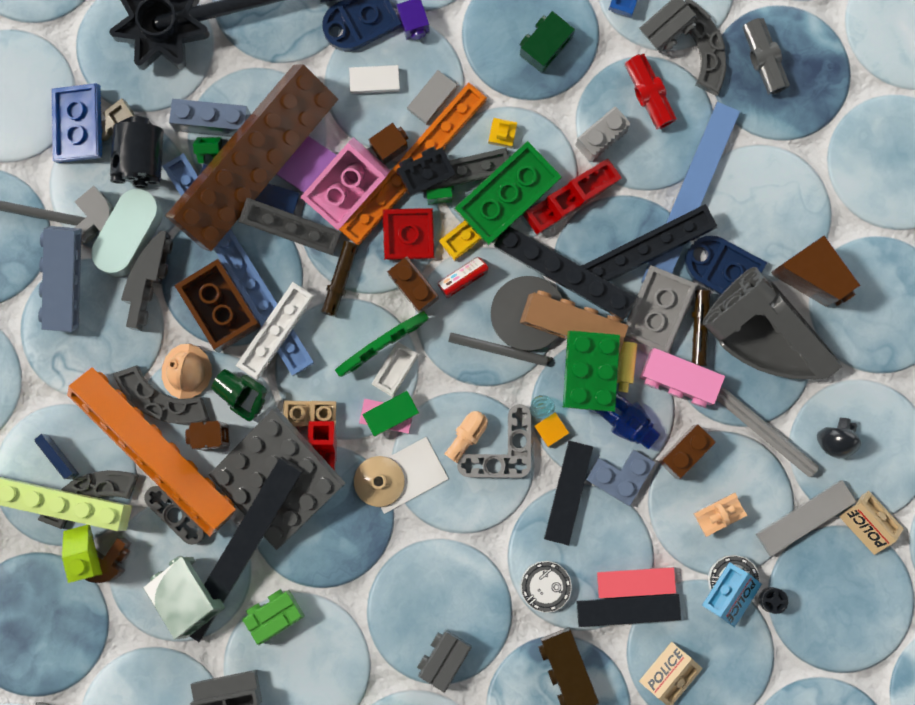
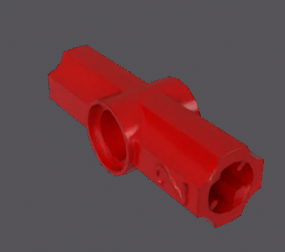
M638 54L626 61L624 65L635 85L636 97L641 106L646 108L656 130L663 129L675 122L677 118L666 98L665 86L662 80L655 76L645 54Z

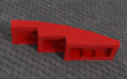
M607 158L572 179L566 186L549 195L541 203L527 210L523 216L536 235L597 197L620 181L622 177Z

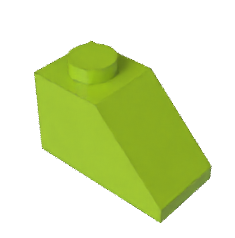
M90 525L63 531L62 560L68 583L102 575Z

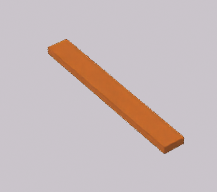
M468 82L393 167L385 179L341 226L339 231L354 244L360 246L382 221V210L392 209L407 192L400 176H397L396 170L400 168L399 163L410 157L413 160L423 157L421 152L435 146L436 150L441 147L445 149L487 101V97Z

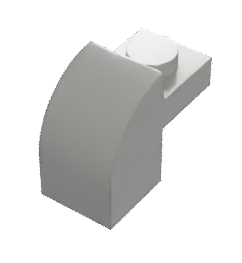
M94 185L75 201L77 206L87 216L74 227L82 228L81 245L92 241L96 237L98 230L101 232L114 209L112 204Z

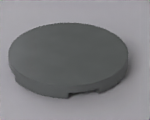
M535 276L514 278L498 290L492 301L490 315L493 329L497 336L512 348L523 351H536L550 345L558 337L520 324L529 294L537 293L540 290L550 293L552 295L551 298L561 301L563 299L559 291L542 278Z

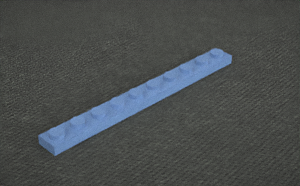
M184 153L162 165L180 196L186 192L198 177ZM230 229L215 246L214 250L260 325L263 326L277 306V302ZM292 329L277 352L291 375L295 376L313 365L314 362L294 329Z

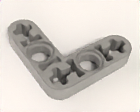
M517 404L511 407L508 412V455H464L457 464L459 473L464 477L520 478L526 476L531 468V413L529 408L525 405ZM517 409H522V413L527 416L522 419V427L527 426V431L521 429L512 431V426L517 427V419L512 418V413H516ZM523 434L526 437L527 442L523 448H516L512 444L514 435ZM469 458L472 463L479 464L478 458H484L482 465L484 474H478L479 468H473L471 473H466V469L461 468V463H465L466 459ZM504 458H509L508 464H515L517 459H521V462L526 464V469H522L521 474H518L516 469H508L509 474H504ZM490 459L500 461L501 469L498 473L493 474L487 470L486 465Z

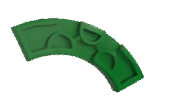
M422 311L392 328L335 369L339 377H343L357 370L390 343L393 344L416 331L428 321L429 317L425 311Z

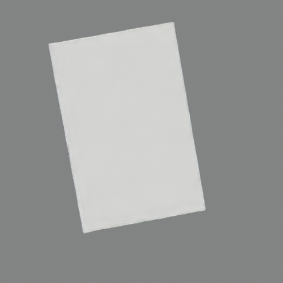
M427 437L388 457L400 466L405 482L400 497L392 504L381 507L385 514L449 479ZM380 476L376 477L374 484L378 487L381 486L383 478Z

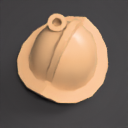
M191 343L181 344L173 348L165 357L162 365V381L164 386L172 396L179 399L192 398L201 394L208 386L212 377V365L207 354L200 347Z

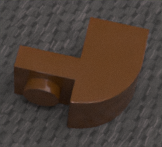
M124 537L117 538L106 556L97 551L102 575L84 580L92 583H104L121 576L125 569L117 564H122L130 554L128 548L132 543Z

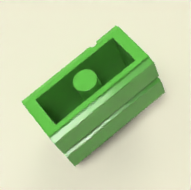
M280 589L268 596L270 602L261 607L257 603L246 610L248 616L242 620L258 646L305 616L289 590L283 593Z

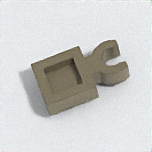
M121 98L103 112L106 119L101 121L103 128L102 141H107L111 137L114 124L128 117L136 116L126 100Z

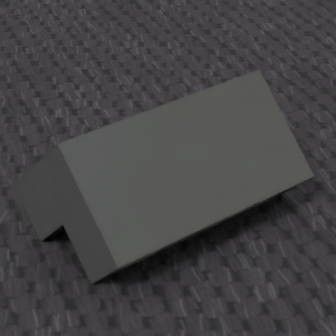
M257 670L197 681L190 684L193 701L190 705H259L262 702Z

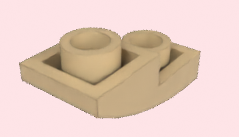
M283 401V415L295 427H309V421H335L336 427V401Z

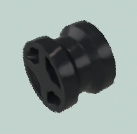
M774 587L763 589L758 598L761 608L772 614L784 612L789 603L786 593Z

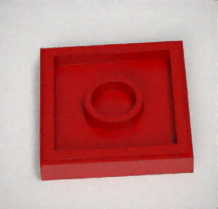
M433 208L382 210L384 260H402L405 257L409 259H434Z

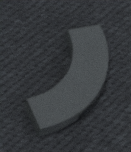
M685 0L684 2L698 18L695 22L697 26L690 32L700 54V73L695 85L717 96L723 85L726 73L724 41L720 31L717 30L715 24L710 19V15L696 2Z
M138 365L113 373L118 386L126 398L150 417L173 424L210 421L201 396L190 399L166 396L148 383Z
M99 471L78 477L61 490L95 498L117 496L130 499L139 475L124 471ZM41 514L38 519L60 529H64L68 520Z

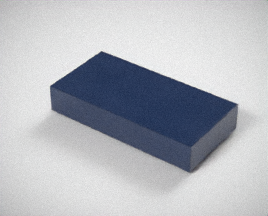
M40 434L34 439V442L63 479H74L79 475L78 471L49 435Z

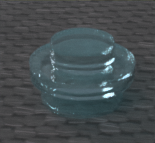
M546 395L537 396L531 401L530 412L535 418H546L555 410L553 400Z

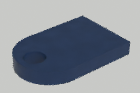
M342 0L332 5L326 11L322 21L323 33L327 42L335 49L345 52L355 51L402 27V23L389 0ZM335 26L341 27L343 29L342 35L332 37L329 34L331 28Z
M718 236L699 238L689 247L685 256V266L689 276L695 282L719 295L748 269L756 267L762 273L767 264L766 261ZM699 248L705 251V261L695 260L693 256L695 249Z

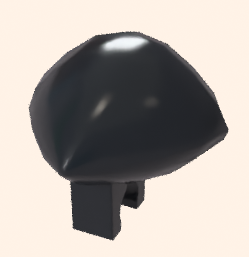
M840 417L837 428L825 427L817 433V441L826 454L835 458H845L854 454L861 445V440L855 433L857 424L850 423L851 419Z

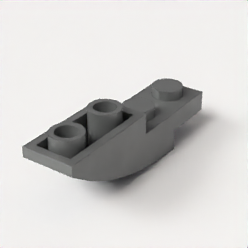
M160 231L143 249L126 281L121 300L130 304L126 327L132 330L142 331V327L147 324V302L151 301L153 297V286H151V283L162 284V279H165L167 276L168 264H166L167 254L172 252L173 240L166 231Z

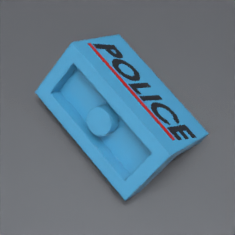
M729 562L702 606L735 627L762 584L749 573Z

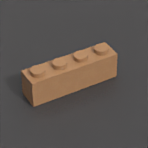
M538 290L537 293L528 295L520 324L566 340L568 331L620 335V354L628 329V325L621 323V319L608 315L607 318L598 315L599 311L593 308L584 307V310L575 307V302L567 299H561V301L551 298L552 295L544 291Z

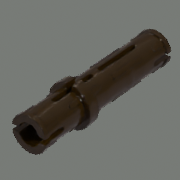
M349 241L343 242L331 283L326 288L328 292L321 313H326V315L332 317L337 316L338 307L342 296L346 294L344 289L359 248L357 244L354 245V243Z
M695 290V308L691 317L694 318L691 363L699 366H707L709 330L704 326L703 320L710 310V290ZM703 305L702 325H701V306ZM700 331H701V332H702V333H701V351L699 352Z

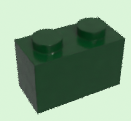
M553 11L547 17L543 15L536 23L535 27L537 29L533 34L530 35L528 33L519 44L521 46L520 56L540 73H543L573 38L575 32L571 25Z

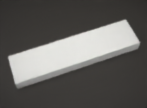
M292 282L236 366L258 380L313 300L314 295Z

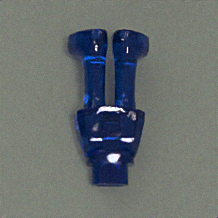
M617 391L615 406L622 412L620 415L610 411L592 410L612 425V433L630 442L641 443L647 449L661 435L653 428L654 424L643 407L637 401L630 403Z

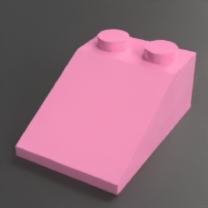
M353 137L300 198L334 228L339 230L391 170Z

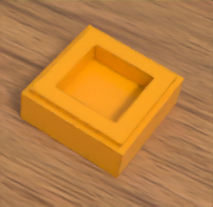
M556 412L534 426L547 447L569 434Z

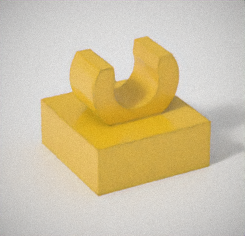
M493 118L488 144L512 149L518 122Z

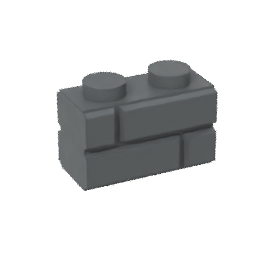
M670 0L639 29L659 53L663 50L668 52L677 44L676 38L682 33L686 36L697 26L695 22L698 18L684 0Z
M446 629L443 634L439 632L436 634L430 645L434 647L429 657L424 654L417 666L421 670L418 677L444 693L472 648V645Z

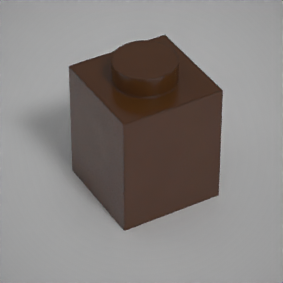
M391 123L368 139L372 150L385 165L408 149L406 140L409 138L402 127L396 128L394 123Z

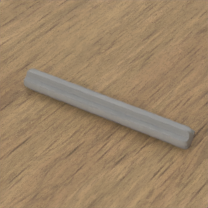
M720 389L716 399L719 403L808 477H812L818 471V465L727 389Z

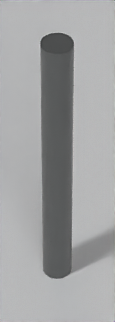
M0 201V211L75 226L86 218Z
M452 332L449 336L448 342L543 366H546L548 356Z

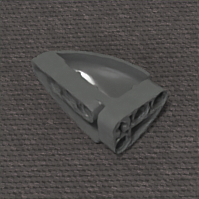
M756 267L748 269L739 276L716 300L703 320L704 326L715 336L720 345L729 354L759 371L791 379H825L842 368L835 355L776 285L773 282H769Z

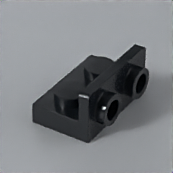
M435 146L421 152L423 157L416 160L410 157L399 163L400 168L396 170L397 176H400L410 197L456 175L443 147L436 150Z

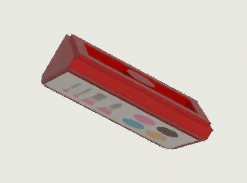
M476 257L437 284L445 297L450 298L487 274L489 267L483 260Z

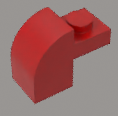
M309 421L308 442L335 471L337 461L335 421Z

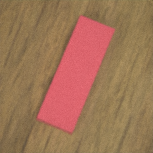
M674 567L597 572L599 598L676 593Z

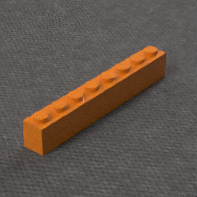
M91 367L69 385L67 396L209 537L233 516L236 509L231 499L226 495L222 496L216 490L215 484L209 478H204L198 472L197 466L180 454V450L174 443L167 442L162 437L160 429L154 424L150 425L144 419L145 417L141 410L137 407H132L127 402L126 396L120 390H115L102 372H97Z

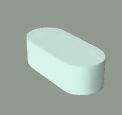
M132 189L125 192L118 200L93 244L91 255L94 264L110 276L122 277L131 272L139 255L148 245L161 223L163 216L161 205L149 192L142 189Z

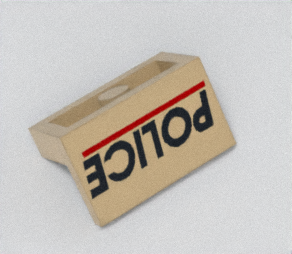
M870 491L861 495L856 505L839 516L874 555L895 543L904 529Z
M671 642L639 682L665 705H673L703 668Z

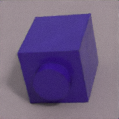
M408 0L397 4V12L406 40L411 38L418 40L425 37L427 33H430L429 22L421 0Z

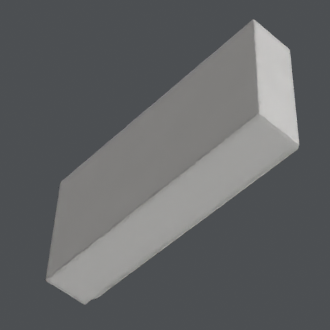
M437 70L409 104L407 110L427 125L457 88V84Z

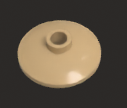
M375 456L365 460L357 468L354 476V488L357 495L363 502L374 507H384L392 504L400 497L404 489L405 481L402 469L395 461L387 457ZM378 476L383 478V484L379 487L374 484V479Z

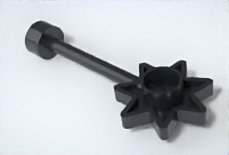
M120 0L129 16L113 26L109 33L116 42L135 44L134 63L140 70H145L161 55L177 68L184 69L186 66L185 43L204 40L210 36L207 27L201 21L284 0H218L198 5L200 0ZM320 0L321 4L327 3V2H331V1H335V0Z

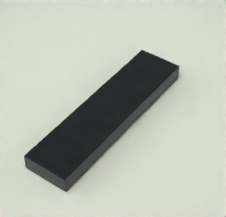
M568 441L544 535L545 540L569 546L593 446Z
M679 594L576 601L578 627L681 620Z

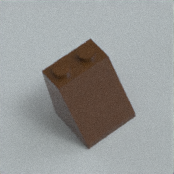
M822 236L771 272L777 279L825 307L833 303L835 306H838L856 295L853 290L861 286L825 236Z

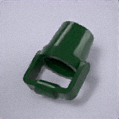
M227 369L222 370L217 375L211 387L212 391L227 402L231 411L247 421H252L261 413L265 403L264 398L267 394V389L247 375L240 377ZM253 389L259 394L254 400L250 413L241 405L246 401Z

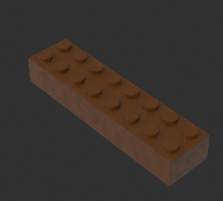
M304 64L293 65L165 217L202 249L212 251L240 218L246 198L253 200L257 198L339 99Z

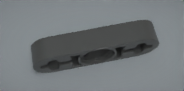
M159 486L150 487L146 491L144 500L147 506L185 543L190 545L198 544L205 538L206 533ZM153 492H162L160 498L165 503H168L169 500L172 501V504L165 507L163 513L160 509L164 506L160 502H152L154 499ZM172 508H178L182 512V518L177 523L170 521L168 513ZM187 518H189L190 522L186 524L190 528L197 527L199 529L197 531L199 537L189 539L188 535L190 532L185 527H182L180 531L178 527L183 525Z

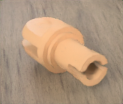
M479 411L469 413L455 430L457 437L444 454L458 463L470 445H476L488 425L486 416Z

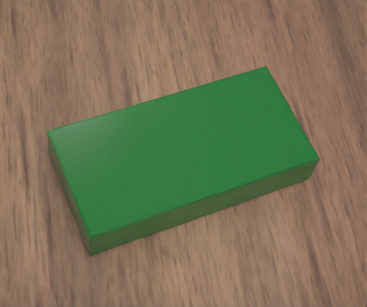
M405 391L362 415L375 437L419 414L408 391Z

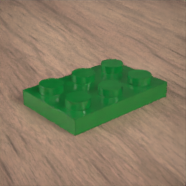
M568 331L562 408L615 412L620 335Z

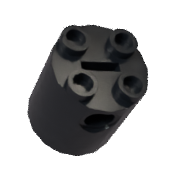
M131 116L113 125L110 182L116 184L132 182L133 187L148 188V184H160L164 130L161 127L152 125L148 118L142 116Z

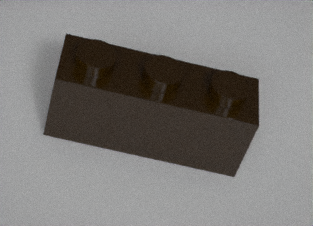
M568 627L540 638L542 645L538 646L543 661L549 660L552 668L548 670L549 677L553 686L558 684L561 694L557 695L560 705H598V698L570 628Z

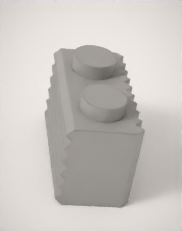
M613 107L580 135L575 145L589 162H593L605 149H608L616 140H619L620 137L627 133L630 122L617 107Z

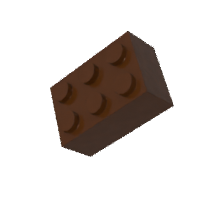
M216 259L174 285L210 345L218 353L262 327L219 259Z

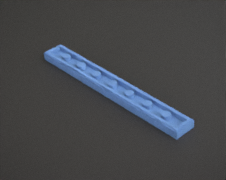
M716 103L666 223L701 206L740 111L722 103ZM684 245L650 261L641 283H643L650 265L672 274Z

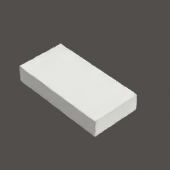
M398 65L349 68L351 94L400 92Z
M397 341L371 385L394 397L419 354Z

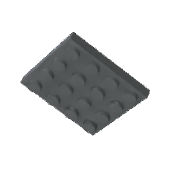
M277 407L272 409L209 474L212 480L239 510L246 515L281 456L304 470L264 535L276 550L346 484Z

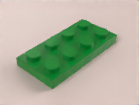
M527 141L461 201L454 210L489 246L560 181L562 176Z

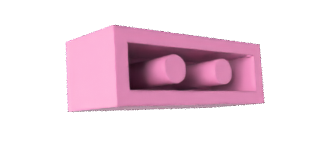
M653 348L649 352L640 378L645 380L644 384L649 387L659 389V386L668 389V394L682 399L683 396L692 399V404L706 408L707 405L715 404L725 376Z

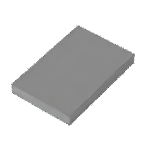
M650 265L625 324L628 325L625 337L669 353L698 284Z

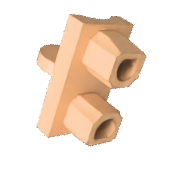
M732 493L693 513L705 537L747 516L736 493Z

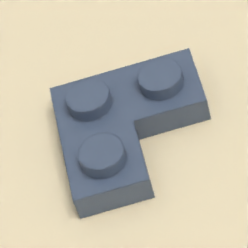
M635 450L631 451L621 470L598 458L585 480L627 506H630L655 462Z

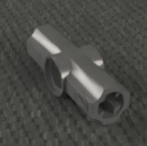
M756 18L744 24L742 28L751 49L750 59L756 71L760 72L768 95H773L787 89L790 85L781 64V50L778 44L772 41L764 18Z

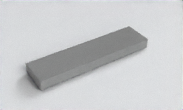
M840 480L756 533V536L769 556H773L856 503V500L843 480Z

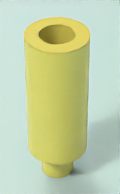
M623 342L618 358V392L628 393L629 384H633L637 343Z

